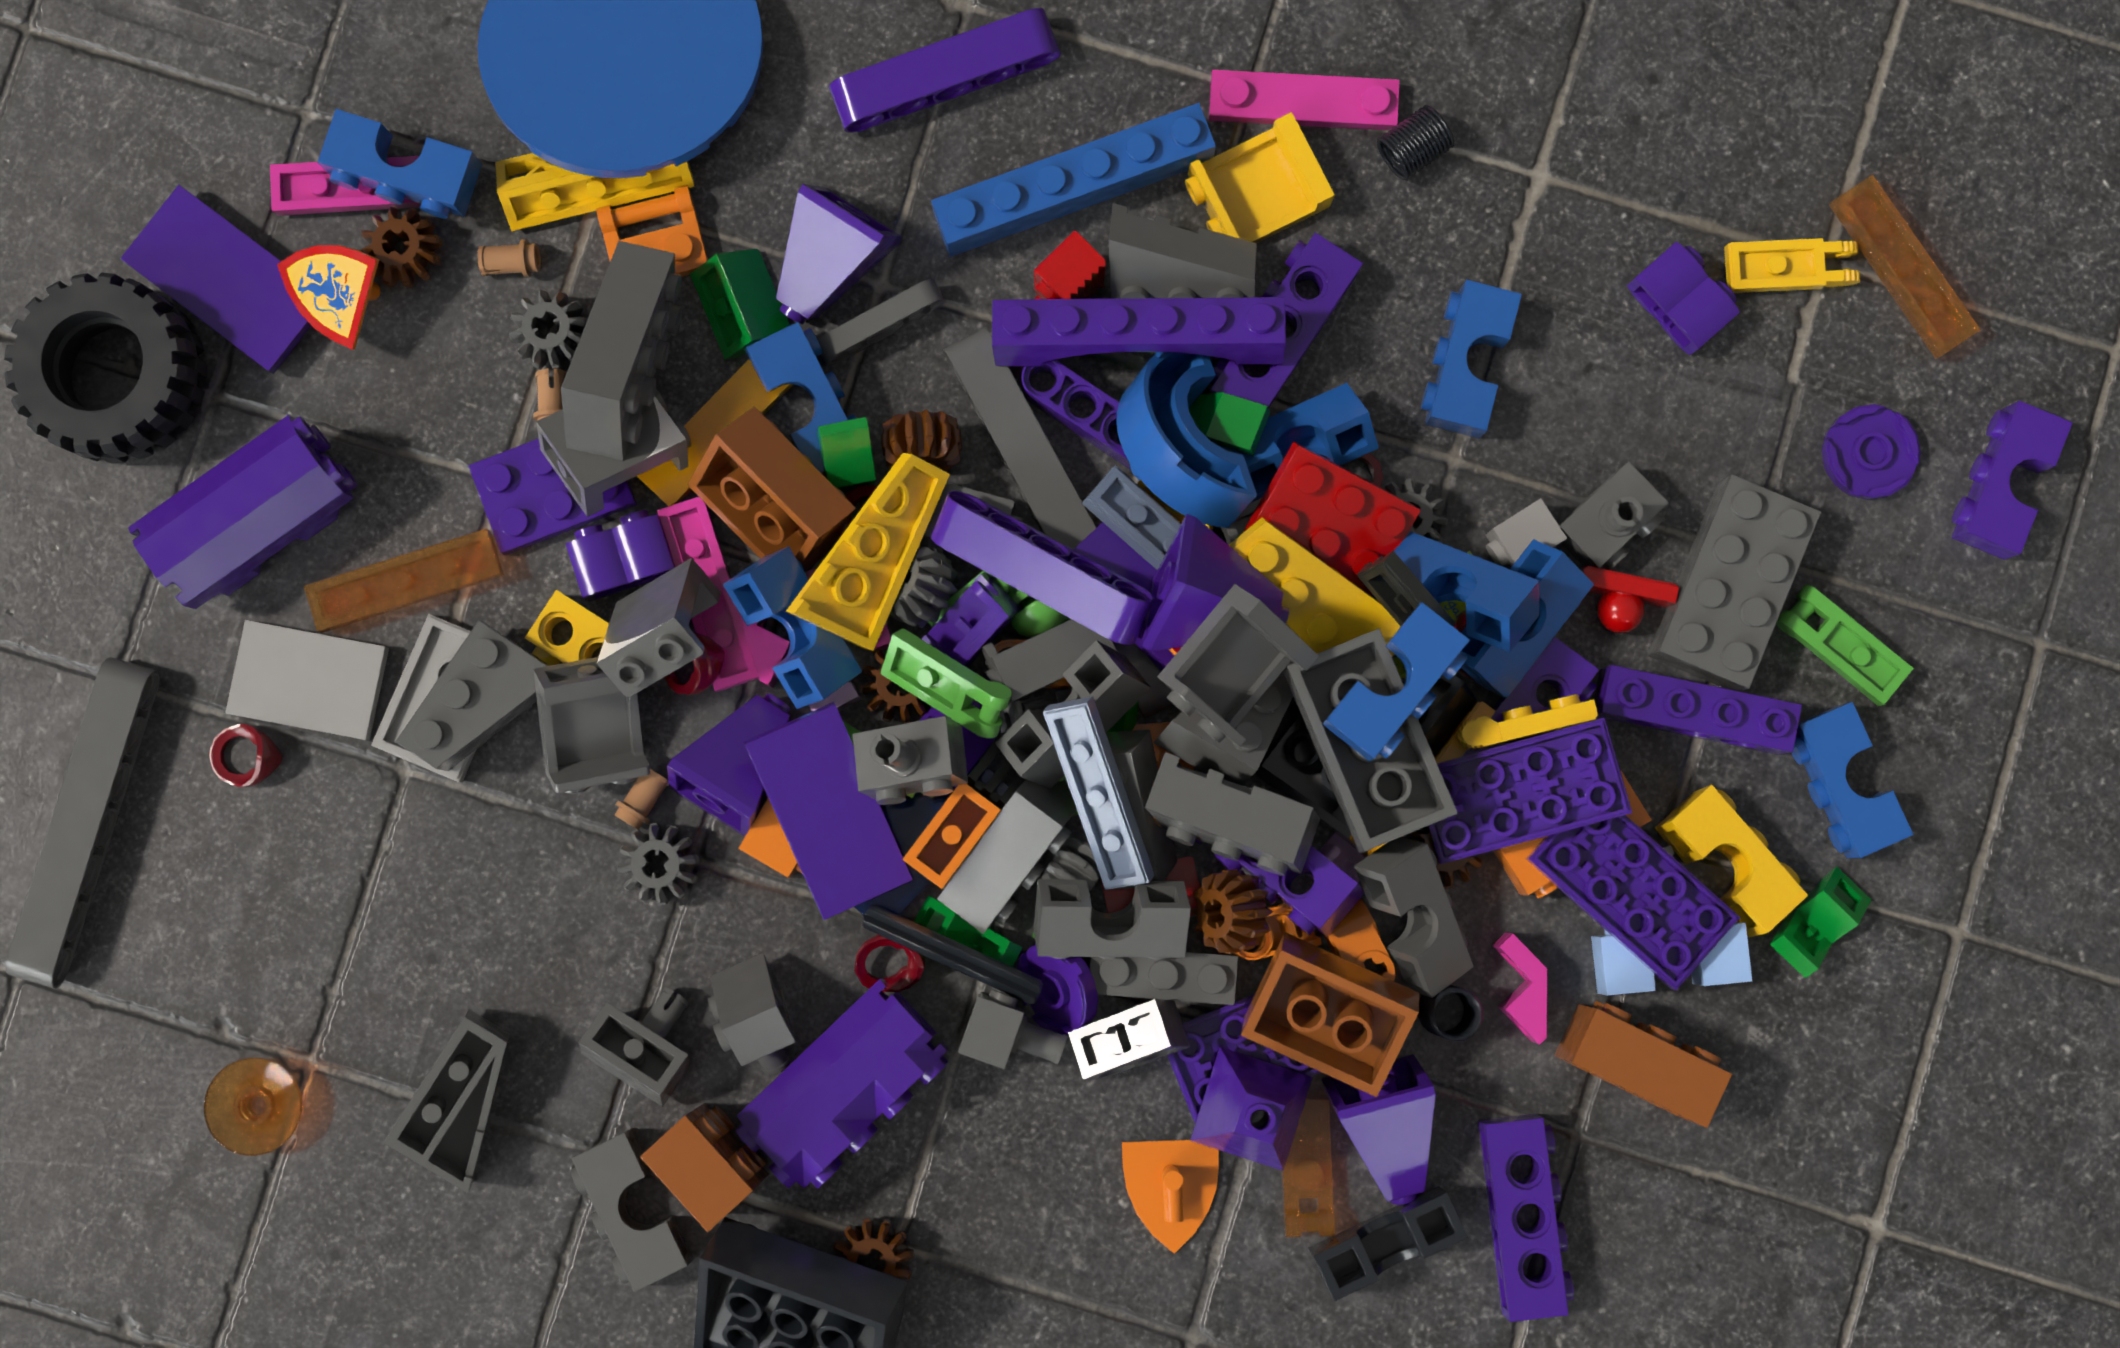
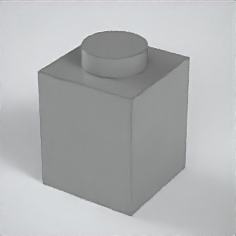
M1540 498L1490 530L1486 534L1490 541L1486 545V549L1495 564L1503 567L1506 566V568L1510 569L1533 539L1555 547L1566 540L1567 537Z

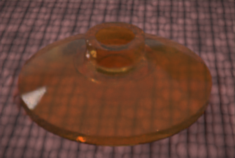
M264 1058L241 1059L224 1067L211 1081L204 1099L205 1122L213 1138L227 1150L245 1156L266 1154L286 1143L295 1132L302 1113L301 1092L293 1076L280 1064ZM255 1096H259L265 1101L266 1107L262 1114H257L252 1110L251 1102Z

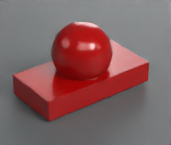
M1585 566L1581 569L1594 584L1589 592L1602 595L1597 605L1598 617L1601 623L1608 630L1615 633H1628L1635 630L1641 624L1644 617V604L1666 608L1677 601L1679 587L1676 586L1677 584L1591 566Z

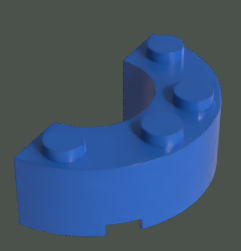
M1157 351L1125 390L1118 405L1117 431L1124 454L1130 463V469L1134 476L1141 480L1158 498L1185 516L1186 514L1195 516L1203 524L1229 528L1254 500L1257 493L1244 456L1226 451L1211 442L1197 428L1189 413V408L1216 376L1210 357L1199 354Z

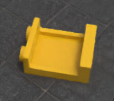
M1292 112L1276 119L1273 128L1203 163L1199 159L1191 162L1188 171L1189 178L1185 180V185L1191 199L1196 206L1203 203L1211 219L1206 222L1208 230L1254 243H1259L1329 208L1335 196Z

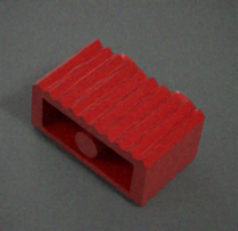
M1073 231L1033 270L1035 287L1033 289L1037 294L1034 299H1091V295H1097L1098 288H1104L1105 259L1077 231Z

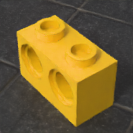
M556 590L525 636V639L536 645L532 654L550 666L560 664V662L567 663L591 658L594 651L602 647L609 623ZM561 621H569L573 627L571 639L564 645H555L551 635L554 626Z

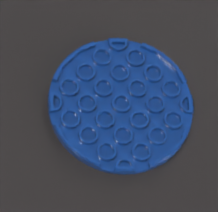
M488 0L479 28L478 63L486 93L496 114L507 130L529 147L532 153L553 165L583 175L601 178L639 177L647 175V171L660 169L674 164L676 167L693 159L710 148L709 144L722 134L727 127H732L746 109L760 76L763 62V31L756 0Z

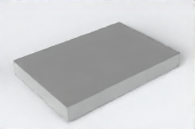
M428 614L371 746L462 783L476 750L449 771L435 769L395 742L471 632Z
M245 620L225 713L370 741L389 648Z

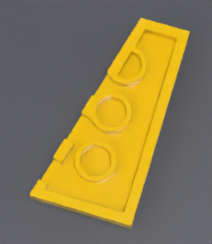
M902 453L786 612L864 649L874 651L950 474L913 454Z
M1263 517L1229 544L1232 549L1283 592L1282 606L1289 608L1287 625L1317 654L1379 628L1387 645L1401 627L1377 599L1353 584L1341 573L1328 566ZM1389 650L1391 657L1395 655L1393 652Z

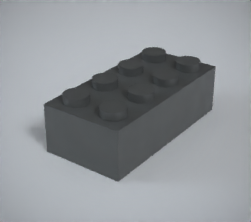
M618 241L561 386L566 448L623 461L629 443L636 444L638 442L643 423V417L640 415L643 405L651 406L656 390L655 372L657 369L664 370L670 348V343L667 341L669 334L678 333L682 320L683 307L676 305L681 291L682 275L675 274V253Z
M1733 474L1718 482L1676 583V586L1679 587L1677 601L1666 608L1647 656L1724 689L1734 691L1749 689L1821 511Z
M1380 628L1318 653L1319 657L1307 671L1295 663L1288 665L1283 671L1359 853L1458 814L1419 720L1410 714L1398 729L1405 737L1386 759L1381 754H1378L1370 762L1323 725L1324 721L1357 681L1361 682L1375 694L1382 696L1395 695L1404 687L1388 648L1385 647L1386 643Z

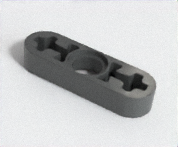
M928 279L821 336L818 342L823 351L820 357L825 366H832L848 359L940 308L946 300L935 280Z

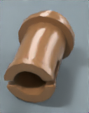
M521 239L517 245L479 246L478 266L481 275L522 273L524 277H531L532 272H539L541 269V256L538 244L529 243L527 239Z
M549 369L536 371L538 411L533 414L535 421L563 409L561 386L566 376V371L554 369V388L549 387Z
M650 769L649 775L637 778L623 802H616L615 805L619 808L614 815L637 830L640 829L643 823L649 824L650 820L647 816L666 786H669L668 780Z

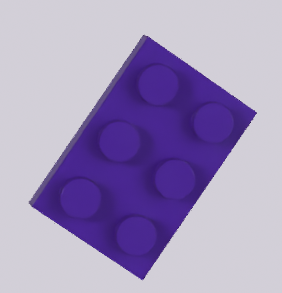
M539 438L468 465L500 553L503 555H508L637 505L627 480L604 491V509L587 517L541 452Z

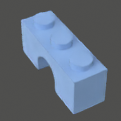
M1736 922L1691 973L1692 984L1710 986L1752 981L1746 923ZM1606 930L1605 935L1591 936L1597 994L1608 996L1656 991L1654 973Z

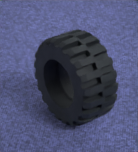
M101 272L96 279L90 274L84 273L72 276L71 286H67L61 281L46 288L49 294L48 297L44 300L34 297L25 306L30 311V314L24 322L16 319L10 331L17 335L15 344H8L5 348L4 360L12 363V370L4 373L6 388L18 393L12 397L11 402L18 414L27 417L26 425L36 434L47 438L48 442L83 458L97 462L103 459L110 463H126L129 459L128 456L141 460L154 454L152 448L154 444L167 448L176 441L177 438L172 432L178 426L187 429L194 420V417L188 414L192 404L201 405L205 391L197 387L198 379L207 378V364L197 357V355L203 353L204 348L200 337L191 332L193 324L186 315L177 310L173 303L144 284L131 278L124 280L117 274ZM113 328H127L137 335L143 354L142 371L136 386L126 398L112 407L98 411L85 409L78 403L72 387V368L77 354L87 341L103 331Z

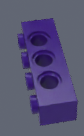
M1316 232L1308 244L1299 240L1285 262V265L1291 268L1282 283L1273 279L1262 296L1285 297V320L1292 325L1294 334L1286 338L1283 364H1266L1268 373L1263 377L1253 378L1245 373L1242 364H1235L1233 360L1228 361L1221 358L1214 367L1216 376L1210 382L1213 385L1210 393L1224 392L1266 405L1270 408L1358 275L1363 263ZM1301 280H1310L1317 285L1319 296L1314 299H1304L1297 294L1295 284Z
M1554 636L1551 643L1544 649L1508 698L1500 697L1492 708L1495 710V713L1491 719L1497 723L1504 721L1502 712L1531 705L1533 714L1551 710V708L1543 707L1536 698V690L1541 682L1551 684L1556 689L1558 698L1578 694L1580 703L1585 702L1597 687L1591 680L1599 669ZM1546 733L1529 736V738H1532V737H1535V736H1539V735H1543V734H1546ZM1504 742L1483 748L1475 747L1474 750L1470 748L1469 750H1466L1463 756L1496 748L1499 746L1510 744L1512 742Z
M1614 665L1600 669L1594 696L1598 713L1597 717L1599 718L1605 717L1608 720L1775 755L1793 752L1802 707L1801 704Z
M1195 839L1198 844H1202V841ZM1312 845L1301 874L1312 875L1314 883L1307 893L1301 895L1291 893L1292 881L1301 875L1300 873L1287 869L1285 876H1280L1257 867L1254 858L1242 854L1239 861L1230 860L1217 854L1214 855L1228 869L1241 870L1243 868L1251 876H1258L1259 889L1269 891L1266 900L1274 904L1279 898L1293 909L1288 917L1309 935L1317 929L1328 938L1364 895V891L1354 879Z
M1537 1114L1478 1120L1502 1315L1509 1322L1569 1315L1567 1301L1574 1300V1289L1570 1272L1563 1271L1561 1252L1567 1251L1568 1243L1563 1222H1557L1554 1203L1561 1202V1187L1557 1173H1550L1548 1154L1555 1153L1552 1127L1550 1124L1544 1125V1118ZM1519 1155H1529L1532 1160L1531 1173L1524 1179H1513L1510 1173L1512 1161ZM1526 1204H1535L1539 1213L1536 1223L1529 1228H1520L1516 1221L1518 1210ZM1533 1253H1541L1545 1260L1542 1272L1534 1277L1525 1276L1522 1270L1525 1258Z

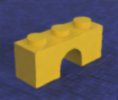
M1712 784L1694 791L1655 827L1657 832L1672 846L1673 850L1685 864L1705 858L1712 850L1719 851L1728 857L1733 865L1735 877L1732 887L1720 900L1740 917L1737 921L1738 923H1746V931L1749 938L1769 933L1808 896L1799 885L1800 878L1796 872L1787 864L1776 859L1769 851L1768 842L1763 834L1756 828L1748 826L1736 813L1734 801L1725 792L1716 789Z

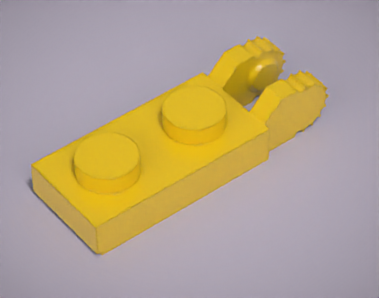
M1823 238L1731 242L1724 247L1726 282L1733 293L1822 289L1824 286L1842 287L1860 283V271L1825 270V258H1848L1858 254V242L1856 241L1824 242Z
M1574 694L1549 701L1551 710L1536 714L1532 713L1531 705L1502 712L1504 721L1498 723L1487 716L1478 717L1474 720L1470 719L1469 722L1466 721L1465 724L1462 723L1461 727L1457 728L1458 732L1455 733L1457 734L1456 740L1459 741L1458 745L1461 744L1462 748L1465 747L1467 750L1472 748L1474 750L1475 747H1488L1590 722L1598 716L1595 701L1589 700L1580 703L1579 695Z

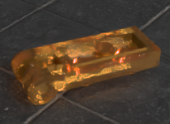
M1328 1098L1306 1099L1284 1171H1282L1285 1238L1301 1237V1232H1318L1319 1237L1335 1235ZM1317 1198V1212L1300 1213L1299 1199Z

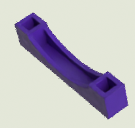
M1285 297L992 300V349L995 366H1043V362L1065 357L1131 351L1199 354L1233 360L1235 364H1283L1286 345Z

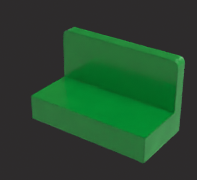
M758 249L715 254L690 273L725 360L739 358L746 353V347L790 326L787 316L779 310L782 304L776 299L777 292Z

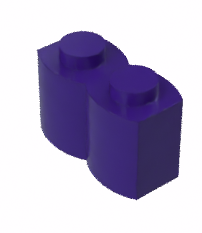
M1676 241L1626 286L1640 305L1658 320L1668 336L1685 353L1691 355L1739 314L1740 311L1735 305L1737 299L1733 291L1721 281L1715 282L1708 277L1703 269L1705 263L1700 254L1692 247H1683Z
M647 510L633 512L620 518L622 525L604 531L602 525L589 526L574 533L576 539L565 543L583 599L587 602L617 594L632 587L648 584L675 568L658 515L649 516Z

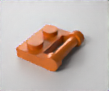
M689 186L675 188L674 194L612 209L611 205L597 208V217L605 240L609 260L611 261L618 241L675 253V274H680L682 277L690 275V273L708 261ZM677 212L681 214L683 224L625 239L620 238L619 227Z

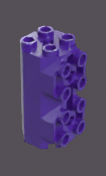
M287 415L128 528L130 534L138 536L132 540L134 547L157 580L165 588L170 584H176L182 592L177 594L175 598L183 606L196 610L217 594L229 596L259 575L261 564L295 539L307 541L337 520L339 509L353 499L351 490L356 488L358 484L341 462L337 465L327 455L325 451L330 449L331 445L314 424L309 426L301 416L295 419Z
M883 978L879 979L737 1115L742 1123L735 1130L739 1138L752 1151L756 1152L761 1148L773 1161L769 1166L770 1170L787 1188H790L795 1182L804 1188L811 1182L818 1189L843 1164L837 1156L846 1148L855 1154L875 1134L878 1128L872 1122L883 1113L890 1120L914 1096L908 1090L909 1087L918 1079L924 1085H927L949 1062L943 1056L949 1049L944 1041L936 1047L930 1040L936 1034L935 1030L899 992H895L890 997L885 994L883 990L889 983Z

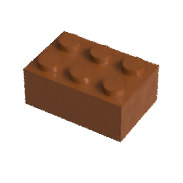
M755 406L715 434L687 484L760 559L789 546L795 558L802 564L804 571H807L825 556L856 509L847 500L845 494L837 487H834L814 467L811 460L801 453L779 431L778 427L771 420L767 419Z
M1284 932L1245 1014L1241 1036L1377 1097L1419 1013V992Z
M1595 1001L1593 1007L1577 1005L1554 1054L1555 1057L1684 1120L1708 1128L1732 1076L1731 1073L1719 1068L1722 1060L1720 1057L1699 1047H1691L1684 1043L1681 1048L1674 1046L1677 1037L1656 1026H1648L1639 1022L1637 1027L1629 1024L1632 1018L1631 1014L1608 1003L1603 1004Z
M704 1103L682 1117L645 1151L640 1158L708 1233L744 1200L769 1173L763 1168L768 1163L759 1150L756 1152L752 1151L746 1144L743 1145L731 1132L735 1125L729 1116L717 1105L710 1109Z

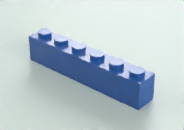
M1196 103L931 200L933 214L948 255L953 257L1189 171L1191 162L1199 159L1203 163L1213 158L1216 145L1200 103Z

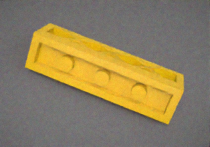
M534 153L495 162L497 194L511 231L593 212L597 208L608 205L613 207L674 192L675 188L686 185L689 188L694 187L693 175L688 161L676 167L674 164L660 169L647 171L645 176L629 178H601L575 173L553 165ZM529 172L525 176L509 179V176Z

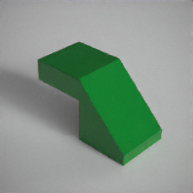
M1219 392L1201 394L1189 408V413L1197 428L1211 442L1218 446L1254 456L1270 415V410L1266 405Z
M862 417L818 426L817 437L825 470L823 476L842 492L853 490L857 486L873 485L876 478L867 418Z
M1836 866L1784 919L1770 945L1804 978H1807L1819 969L1832 943L1859 925L1872 899Z
M929 895L914 920L917 924L1013 967L1023 948L990 928L982 934L942 902Z

